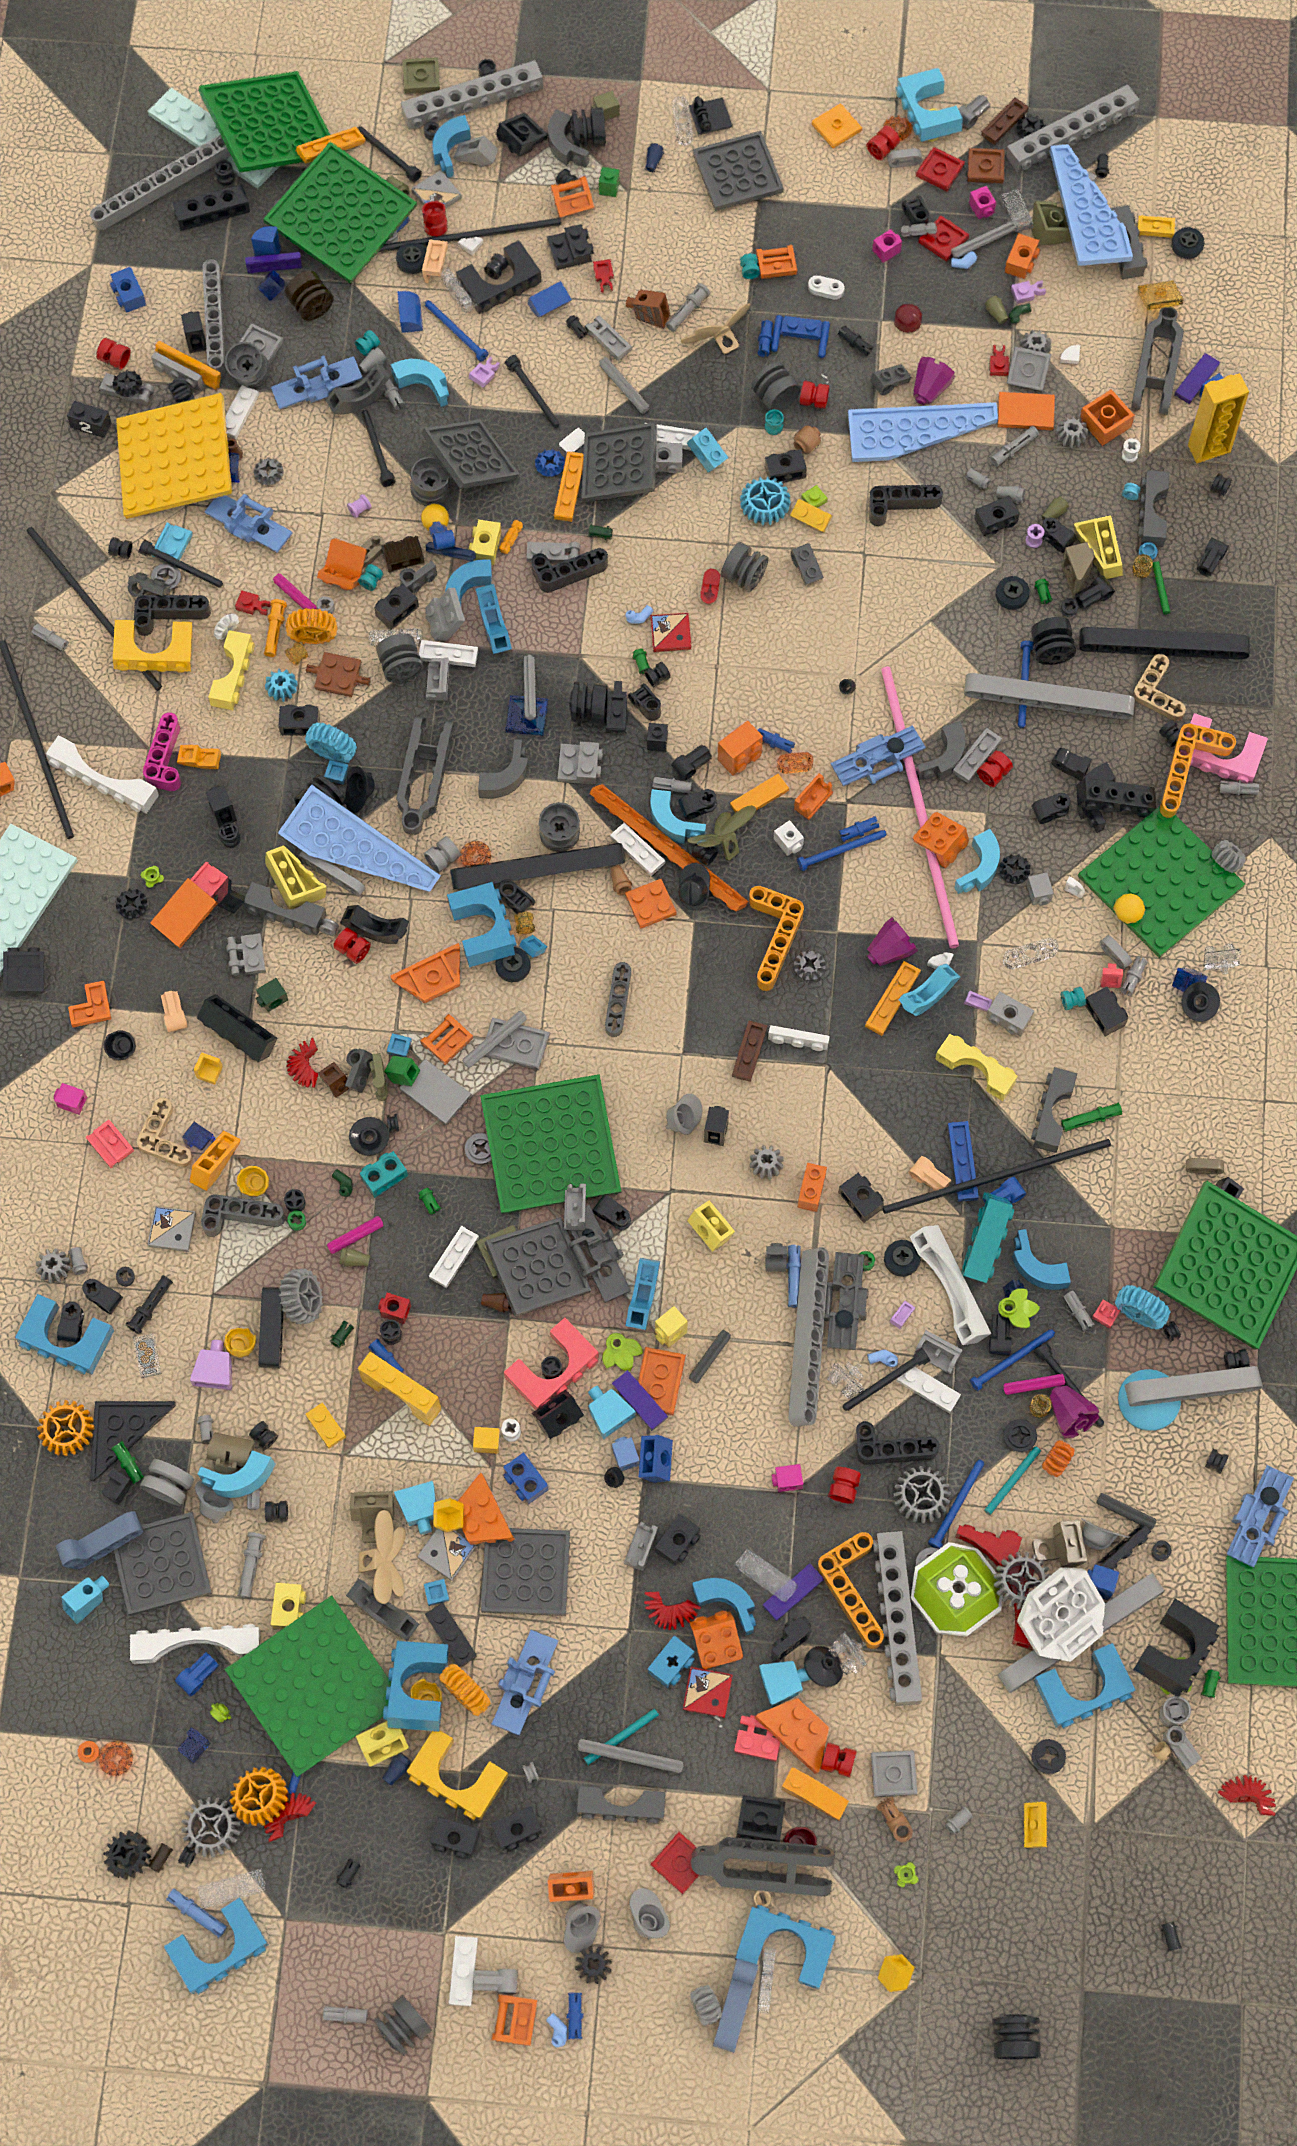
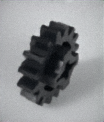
M128 1830L127 1834L119 1832L120 1838L118 1839L113 1836V1844L107 1843L106 1846L110 1849L103 1854L108 1857L104 1861V1864L109 1866L107 1870L113 1873L115 1877H121L124 1880H127L128 1876L133 1879L136 1878V1872L142 1874L143 1870L141 1868L149 1866L145 1862L146 1859L151 1858V1855L147 1853L151 1849L146 1844L148 1840L142 1837L141 1834L137 1832L134 1834ZM130 1842H136L137 1846L130 1844ZM117 1865H123L125 1869H121Z

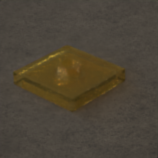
M1174 280L1138 286V293L1147 310L1183 304V297Z

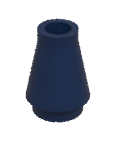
M651 143L647 147L645 170L648 172H655L664 155V148L661 145Z
M401 1752L394 1755L382 1778L392 1786L407 1772L412 1761Z

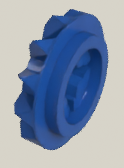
M553 448L548 451L544 449L542 453H538L535 459L537 471L544 476H556L564 469V456L561 455L560 451H554ZM551 459H553L554 464L549 463L548 465H546L547 460L550 461Z

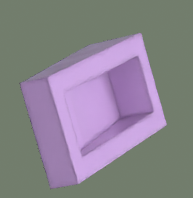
M969 991L964 1004L988 1012L992 1000Z
M904 1301L891 1318L890 1323L901 1329L915 1310V1307Z

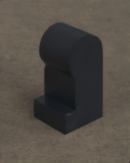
M1059 748L1051 764L1061 770V772L1082 781L1090 768L1092 759L1086 756L1083 758L1065 748Z

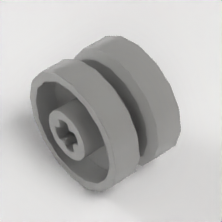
M153 1459L148 1468L153 1476H144L139 1486L160 1500L181 1506L186 1497L181 1489H190L194 1478L172 1464L159 1459Z

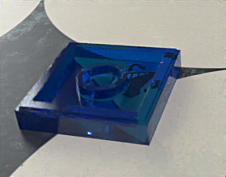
M510 695L506 732L544 736L548 699L536 697V718L528 720L525 718L524 696Z

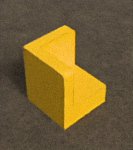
M201 1052L194 1067V1073L196 1078L215 1085L223 1066L219 1058Z
M475 1427L473 1439L474 1452L499 1454L500 1430L498 1428Z
M452 1498L434 1502V1527L445 1532L463 1528V1503Z
M902 1954L885 1956L878 1980L889 1992L906 1990L915 1967Z

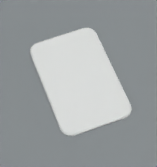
M577 428L563 439L559 445L566 452H574L584 444L585 433L580 428Z

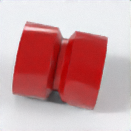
M884 126L866 143V147L872 157L880 161L900 144V138L893 128Z
M431 201L424 204L422 214L426 234L430 236L445 234L448 231L445 205L439 201Z
M107 337L100 342L96 352L97 360L106 364L110 363L111 366L119 370L126 367L131 355L129 347L117 344V342Z
M803 381L799 404L810 406L814 403L815 408L825 409L830 385L819 383L816 387L810 381Z
M996 750L976 772L986 785L996 787L1002 780V776H1006L1013 769V764L1004 753Z
M347 927L338 935L333 947L341 954H347L348 959L358 964L369 952L371 943L363 937L358 938V934Z
M835 1467L833 1475L835 1483L831 1484L828 1497L841 1503L853 1504L857 1493L854 1488L859 1486L861 1473L846 1467Z
M828 1742L820 1770L830 1773L837 1771L838 1775L850 1778L857 1750L847 1747L842 1750L839 1745Z

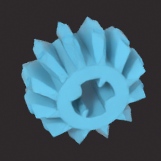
M278 668V673L271 671V677H266L265 684L268 696L274 697L275 701L281 698L284 702L285 697L292 699V694H296V687L298 686L295 675L293 673L289 674L287 669L281 672V669Z

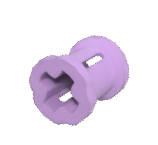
M361 494L360 498L353 503L347 504L349 512L355 518H358L359 514L364 510L372 508L364 494Z
M1038 524L1029 526L1025 541L1030 548H1038L1042 544V537L1044 536L1042 526Z

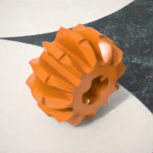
M1061 1440L1055 1442L1043 1461L1042 1468L1050 1475L1059 1477L1071 1461L1075 1453L1074 1448Z

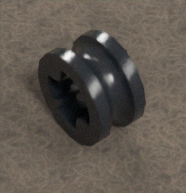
M428 122L425 124L424 135L426 139L433 141L436 132L440 128L437 123Z
M1067 598L1062 602L1060 610L1064 616L1072 617L1077 613L1079 606L1076 600ZM1069 605H1072L1073 607L1070 611L1066 610Z
M394 1114L393 1117L387 1115L389 1133H392L393 1130L399 1132L397 1114Z
M130 1267L118 1269L116 1273L118 1284L123 1287L133 1284L135 1275ZM124 1272H128V1276H131L130 1279L127 1278L128 1281H123V1278L120 1277L121 1275L123 1276Z
M1171 1321L1169 1325L1165 1324L1163 1326L1165 1336L1170 1342L1174 1341V1338L1179 1339L1181 1337L1174 1321Z
M1165 1541L1156 1542L1151 1550L1153 1558L1157 1561L1167 1560L1172 1552L1170 1544ZM1156 1547H1165L1166 1550L1164 1552H1167V1555H1158L1157 1552L1159 1550H1156Z
M186 1846L179 1857L178 1863H184L185 1867L189 1868L196 1857L195 1851Z

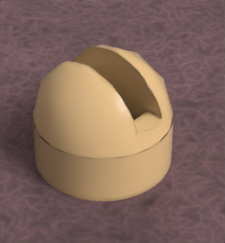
M1162 1741L1154 1746L1152 1753L1160 1761L1168 1760V1756H1171V1749L1165 1741Z
M758 1890L755 1893L754 1902L756 1905L767 1907L771 1903L772 1897L769 1891ZM762 1892L767 1901V1903L763 1904L762 1898L760 1896V1893Z

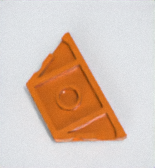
M459 943L391 975L392 982L423 1003L429 1002L459 987Z
M480 1473L458 1500V1502L463 1503L462 1530L470 1545L481 1544L482 1542L496 1543V1540H515L485 1476Z
M796 1698L761 1712L754 1717L814 1774L820 1771L829 1726L803 1702Z

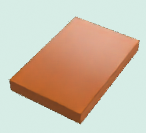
M999 392L997 427L1029 429L1031 426H1034L1037 430H1053L1055 395Z
M187 878L150 923L176 946L181 948L216 907L217 902Z
M645 1347L638 1382L667 1415L674 1416L686 1355Z

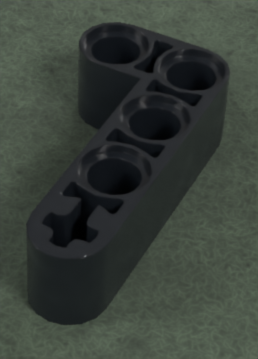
M938 485L874 486L870 490L869 520L874 526H882L886 522L887 510L936 509L941 505L943 490Z
M597 548L551 566L547 556L538 553L533 555L531 559L532 573L540 589L543 592L549 593L605 571L608 568V554L606 550Z
M141 595L136 598L134 606V623L138 634L141 636H148L153 632L154 619L203 620L211 615L209 600L202 595Z
M279 1287L262 1288L259 1368L280 1369L284 1312L282 1311L283 1305L280 1304L281 1297L279 1295L281 1291Z
M868 1421L860 1422L855 1431L857 1458L860 1463L865 1465L931 1460L937 1456L939 1451V1441L930 1436L876 1441L874 1426ZM861 1429H867L869 1430L870 1435L867 1437H863L859 1433V1431ZM927 1445L933 1448L932 1452H929L928 1448H926ZM905 1446H911L914 1449V1452L911 1454H907L904 1452L903 1448ZM886 1447L891 1448L893 1454L885 1455L882 1449ZM869 1449L873 1455L865 1457L861 1451Z

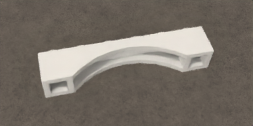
M59 735L46 752L48 763L56 769L61 768L69 776L80 778L84 784L97 787L105 795L107 793L112 795L116 801L129 804L136 812L142 811L147 814L159 796L155 786L141 779L118 780L97 773L82 760L75 744Z
M939 1226L922 1227L912 1234L910 1239L918 1255L934 1270L946 1289L953 1309L954 1329L962 1345L978 1343L991 1334Z
M254 1624L243 1625V1628L235 1629L234 1626H222L218 1630H213V1627H201L200 1631H192L191 1628H181L179 1632L161 1629L157 1630V1633L149 1634V1631H137L136 1634L130 1635V1661L133 1664L155 1663L162 1656L176 1648L197 1643L220 1646L242 1658L261 1644V1630L259 1627H255Z

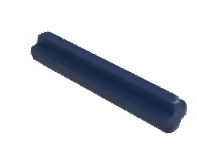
M430 541L425 545L426 552L470 562L476 558V552L473 550L459 547L436 550L434 543Z

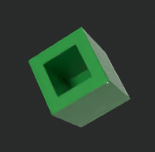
M602 167L599 177V195L617 197L620 185V169Z
M392 1056L384 1072L392 1083L412 1086L420 1069L412 1058Z

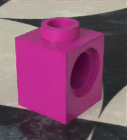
M987 186L970 192L969 204L978 220L990 217L995 213L996 201Z
M890 229L873 240L872 251L884 263L901 252L902 240L898 234H895Z
M64 1083L54 1093V1101L58 1108L80 1115L88 1098L84 1090Z
M800 1464L775 1467V1474H771L773 1487L777 1486L778 1492L803 1489Z

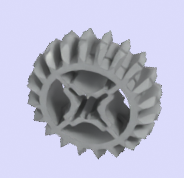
M302 1268L289 1271L284 1275V1279L281 1280L282 1286L279 1287L281 1291L279 1295L281 1297L280 1304L283 1305L282 1311L286 1312V1318H290L291 1322L300 1325L311 1323L319 1318V1314L322 1313L321 1307L324 1306L322 1303L324 1297L321 1291L323 1289H320V1282L317 1281V1277L313 1275L312 1271Z
M923 1466L919 1467V1472H916V1469L913 1467L911 1468V1475L905 1471L903 1473L904 1478H898L900 1484H896L894 1489L899 1492H895L893 1495L894 1498H898L895 1501V1505H902L899 1509L900 1513L907 1511L906 1519L913 1515V1522H916L918 1517L921 1518V1523H925L926 1517H928L930 1522H933V1514L935 1517L940 1518L941 1513L939 1511L945 1512L947 1508L944 1505H949L950 1503L947 1497H950L951 1492L944 1491L949 1488V1484H942L945 1477L942 1476L938 1479L939 1472L935 1471L934 1474H931L930 1467L927 1468L926 1472H923ZM926 1480V1483L923 1485L912 1484L911 1482ZM932 1485L938 1490L939 1501L935 1500V1496L930 1492ZM906 1488L910 1490L909 1493L914 1497L911 1505L905 1496ZM927 1488L925 1494L926 1498H924L923 1496V1498H920L918 1500L919 1492L921 1493V1491H925V1489ZM922 1504L933 1506L927 1510L917 1509Z
M1020 1552L1016 1553V1559L1013 1555H1008L1009 1562L1003 1559L1001 1561L1003 1567L997 1566L996 1570L999 1573L994 1575L996 1580H1000L994 1583V1587H1001L997 1591V1595L1005 1594L1002 1601L1011 1600L1009 1607H1012L1014 1602L1018 1603V1610L1021 1609L1022 1602L1026 1600V1597H1024L1026 1589L1037 1587L1051 1576L1050 1574H1044L1049 1570L1048 1566L1041 1567L1044 1561L1040 1560L1037 1563L1035 1561L1037 1555H1033L1032 1559H1029L1028 1552H1025L1024 1558L1021 1557ZM1022 1565L1020 1573L1006 1575L1012 1567ZM1029 1567L1037 1573L1039 1580L1029 1574ZM1024 1573L1025 1581L1027 1580L1028 1582L1022 1588L1021 1581L1018 1582V1580H1020ZM1006 1581L1017 1588V1595L1008 1588Z
M207 1797V1804L204 1805V1802L200 1799L198 1800L200 1807L197 1808L192 1804L191 1808L194 1812H185L190 1818L189 1820H182V1823L188 1825V1827L182 1828L181 1832L189 1834L184 1836L183 1840L190 1841L187 1845L190 1849L196 1846L194 1849L196 1854L202 1850L203 1857L208 1855V1851H210L211 1857H215V1850H218L219 1854L223 1855L224 1851L222 1848L224 1846L228 1850L231 1849V1846L228 1844L229 1841L237 1842L232 1836L233 1834L240 1835V1831L234 1829V1827L241 1826V1823L233 1821L237 1819L236 1813L231 1814L233 1806H229L226 1809L228 1805L226 1800L220 1805V1799L216 1797L212 1804L211 1798ZM209 1810L222 1812L219 1816L216 1815L213 1818H208L204 1814V1812ZM197 1818H199L202 1822V1827L198 1831L199 1834L195 1837L194 1825ZM227 1818L228 1830L226 1835L223 1836L220 1832V1827L224 1823L223 1820ZM205 1819L209 1823L211 1822L212 1824L215 1822L214 1828L215 1831L218 1833L217 1835L213 1831L211 1832L210 1830L209 1832H207L209 1828L207 1826V1823L204 1821ZM210 1836L215 1837L219 1841L211 1845L200 1843L202 1839Z

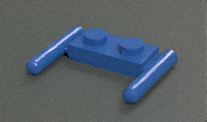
M777 315L775 317L770 350L772 352L778 351L780 334L789 337L820 339L818 357L824 358L830 322Z

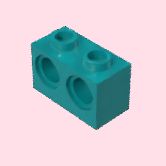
M394 1151L383 1154L377 1162L366 1165L361 1170L362 1172H360L361 1180L374 1198L408 1177L407 1169ZM388 1165H396V1168L392 1171L386 1169ZM371 1176H379V1179L375 1182L369 1180Z

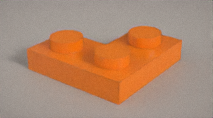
M104 981L85 984L88 1003L68 1007L73 1028L112 1019Z

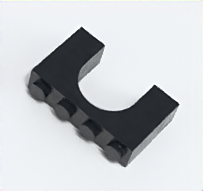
M520 240L503 248L504 257L514 272L513 277L506 283L494 285L485 282L472 264L456 272L458 285L478 314L487 312L492 307L503 304L508 299L518 296L525 290L536 287L542 282L540 269Z
M1175 1598L1160 1624L1185 1640L1190 1650V1657L1174 1659L1148 1644L1133 1670L1176 1697H1179L1182 1691L1187 1693L1193 1681L1190 1678L1192 1675L1196 1677L1202 1666L1199 1665L1200 1660L1205 1661L1210 1653V1650L1207 1648L1209 1644L1213 1646L1219 1636L1216 1632L1220 1625Z

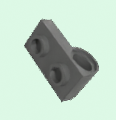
M899 364L873 372L870 381L880 395L884 396L890 393L895 386L910 382L912 377L905 367Z
M810 543L791 550L792 561L795 567L799 569L805 586L824 578Z
M430 561L418 571L405 568L400 572V583L406 586L412 593H416L424 584L435 579L437 576L436 565Z
M140 572L129 576L128 591L134 597H139L149 591L161 596L170 592L171 585L166 584L162 579L148 578L147 574ZM137 583L141 585V591L138 589Z
M352 1049L346 1057L347 1063L352 1068L345 1086L356 1092L363 1093L371 1071L370 1062L373 1061V1055L364 1049Z
M772 1243L770 1246H766V1272H786L787 1246H783L782 1243Z

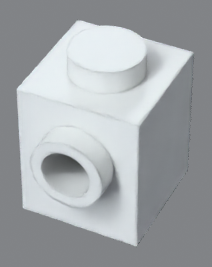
M790 820L774 830V840L787 856L791 853L795 854L802 849L804 837Z

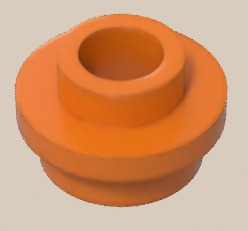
M92 1741L83 1742L77 1751L79 1759L84 1763L94 1762L99 1756L97 1744ZM87 1748L92 1749L90 1755H85L84 1753Z

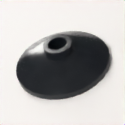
M1193 983L1186 988L1182 995V1009L1186 1016L1194 1021H1207L1213 1018L1219 1009V994L1209 983ZM1197 998L1201 1000L1199 1005L1195 1002Z
M365 1117L353 1124L349 1132V1141L357 1153L365 1156L376 1155L386 1148L389 1142V1130L380 1119ZM372 1136L373 1140L369 1142L366 1138Z
M816 1646L807 1652L804 1659V1667L808 1677L815 1684L821 1687H832L840 1682L843 1677V1664L840 1657L832 1649Z

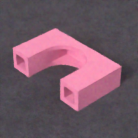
M1194 713L1190 724L1210 728L1213 719ZM1187 732L1186 737L1191 738L1192 735ZM1249 732L1243 751L1233 759H1220L1209 752L1194 749L1190 766L1197 767L1203 772H1212L1224 779L1229 778L1237 782L1241 780V783L1246 784L1252 783L1268 738ZM1180 750L1181 755H1188L1185 750Z

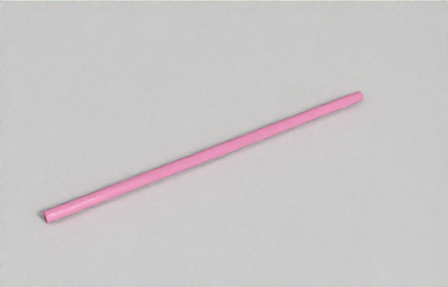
M884 667L881 669L897 733L904 730L905 725L891 668ZM911 755L904 758L903 761L921 828L928 820ZM925 848L949 947L956 948L959 946L937 854Z

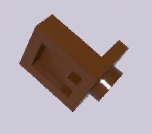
M335 1062L318 1072L319 1077L329 1087L335 1098L350 1089L345 1086L347 1081L346 1075Z

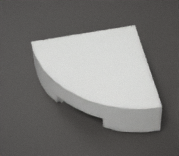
M479 237L463 238L458 242V247L473 255L483 244V239Z
M1080 345L1068 347L1062 353L1060 363L1078 364Z
M1069 876L1064 890L1082 898L1085 893L1083 886Z
M943 953L933 956L928 961L927 966L937 969L940 965H949L954 954Z

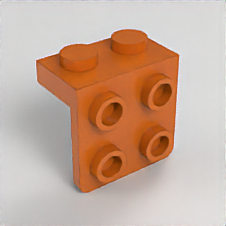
M333 538L330 541L325 567L318 571L317 578L323 580L326 584L339 585L344 590L354 589L359 585L358 579L362 575L367 553L366 549Z
M938 812L933 813L913 836L915 843L937 854L939 865L945 869L950 863L955 861L960 851L965 849L969 843L966 828Z
M719 1611L713 1616H701L689 1622L703 1669H709L743 1658L735 1621L730 1611Z

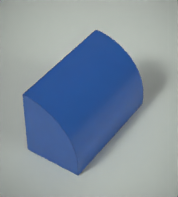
M263 227L253 234L251 240L255 256L280 254L281 245L277 227Z
M560 281L529 297L527 304L537 317H541L570 302L572 299Z
M397 291L401 332L423 331L420 297L410 291Z

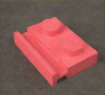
M205 862L190 880L210 897L214 898L218 893V889L229 878L214 866Z
M107 1120L95 1129L92 1134L86 1136L88 1142L110 1168H113V1165L134 1152L132 1146L110 1120Z

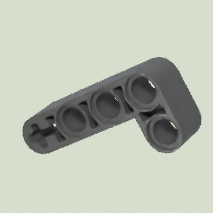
M212 1194L205 1201L201 1226L207 1236L215 1237L220 1234L224 1219L279 1227L285 1222V1214L279 1204ZM214 1203L220 1204L219 1208L211 1209ZM234 1206L240 1207L238 1212H231ZM254 1209L260 1210L258 1215H251ZM210 1222L216 1223L214 1228L209 1229L206 1227Z

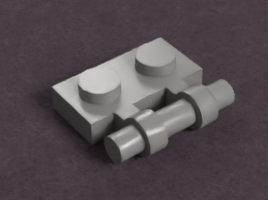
M260 933L241 936V944H236L235 937L227 938L228 945H226V949L230 957L228 965L232 976H238L240 974L239 969L245 968L246 975L266 972ZM243 952L244 960H238L237 953Z

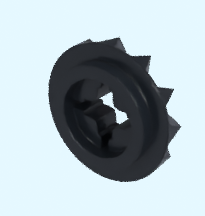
M1031 114L1029 116L1023 115L1017 122L1016 130L1024 138L1044 128L1045 125L1043 119H1039L1038 115L1036 117ZM1028 124H1030L1031 126L1034 125V129H1032L1031 127L1028 128Z
M127 369L125 372L119 371V374L114 376V381L112 382L113 389L120 396H134L142 388V379L135 371ZM127 379L130 381L128 388L125 385Z
M1010 854L1008 857L1003 858L999 866V872L1006 882L1019 884L1029 877L1030 864L1027 862V858L1021 857L1020 854ZM1018 863V869L1021 870H1017L1013 875V869L1011 867H1013L1014 864Z
M130 888L125 892L121 891V895L117 898L116 902L119 914L129 919L141 916L146 911L148 905L144 893L138 889L131 890ZM127 899L134 901L136 908L132 905L127 906Z
M1018 1419L1006 1426L1003 1438L1006 1446L1011 1448L1013 1452L1023 1453L1031 1450L1035 1445L1037 1432L1030 1422ZM1019 1428L1021 1434L1026 1436L1023 1438L1022 1444H1020L1018 1438L1014 1437L1017 1435Z
M1045 1739L1034 1746L1031 1761L1035 1768L1043 1774H1054L1064 1767L1066 1753L1060 1743L1055 1740ZM1046 1748L1050 1755H1057L1051 1760V1766L1047 1760L1040 1759L1046 1755Z

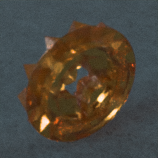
M898 115L897 117L891 116L890 119H886L883 127L889 126L896 131V125H900L897 132L900 141L910 136L912 127L906 117L901 118Z
M471 841L465 844L460 852L461 863L465 867L486 864L491 859L490 848L480 841ZM477 850L478 855L480 857H478L476 862H474L473 857L471 856H474Z
M121 1741L107 1743L99 1753L98 1761L100 1768L110 1776H120L126 1773L133 1762L131 1748ZM115 1750L118 1756L125 1757L118 1761V1767L113 1761H107L114 1757Z

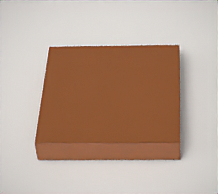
M969 148L967 182L1003 184L1005 150Z

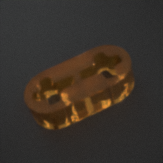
M808 752L783 754L777 759V768L783 774L807 772L812 769L814 758ZM802 759H806L807 765H804ZM783 761H787L788 767L784 766Z

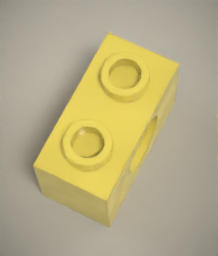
M478 519V524L473 527L472 532L474 541L473 543L470 542L469 550L476 552L475 560L491 559V565L495 564L502 533L501 523Z
M710 1201L695 1209L687 1220L712 1252L725 1244L735 1232Z
M675 1306L655 1321V1338L661 1345L665 1343L668 1348L687 1333L688 1321Z
M276 1583L271 1617L273 1629L282 1630L304 1615L301 1612V1604H305L306 1591H303L302 1585ZM289 1602L294 1603L295 1606L292 1611H284L285 1604Z
M387 1721L356 1736L369 1767L409 1748L401 1729L388 1728Z

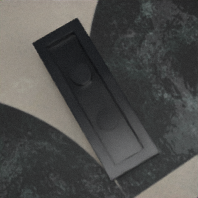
M1147 1525L1137 1526L1127 1535L1130 1538L1125 1537L1096 1565L1112 1570L1116 1569L1118 1566L1116 1563L1121 1559L1128 1558L1133 1553L1132 1549L1136 1545L1140 1546L1146 1542L1147 1536L1152 1531Z
M443 1602L425 1614L443 1644H448L449 1653L458 1667L461 1668L478 1657Z

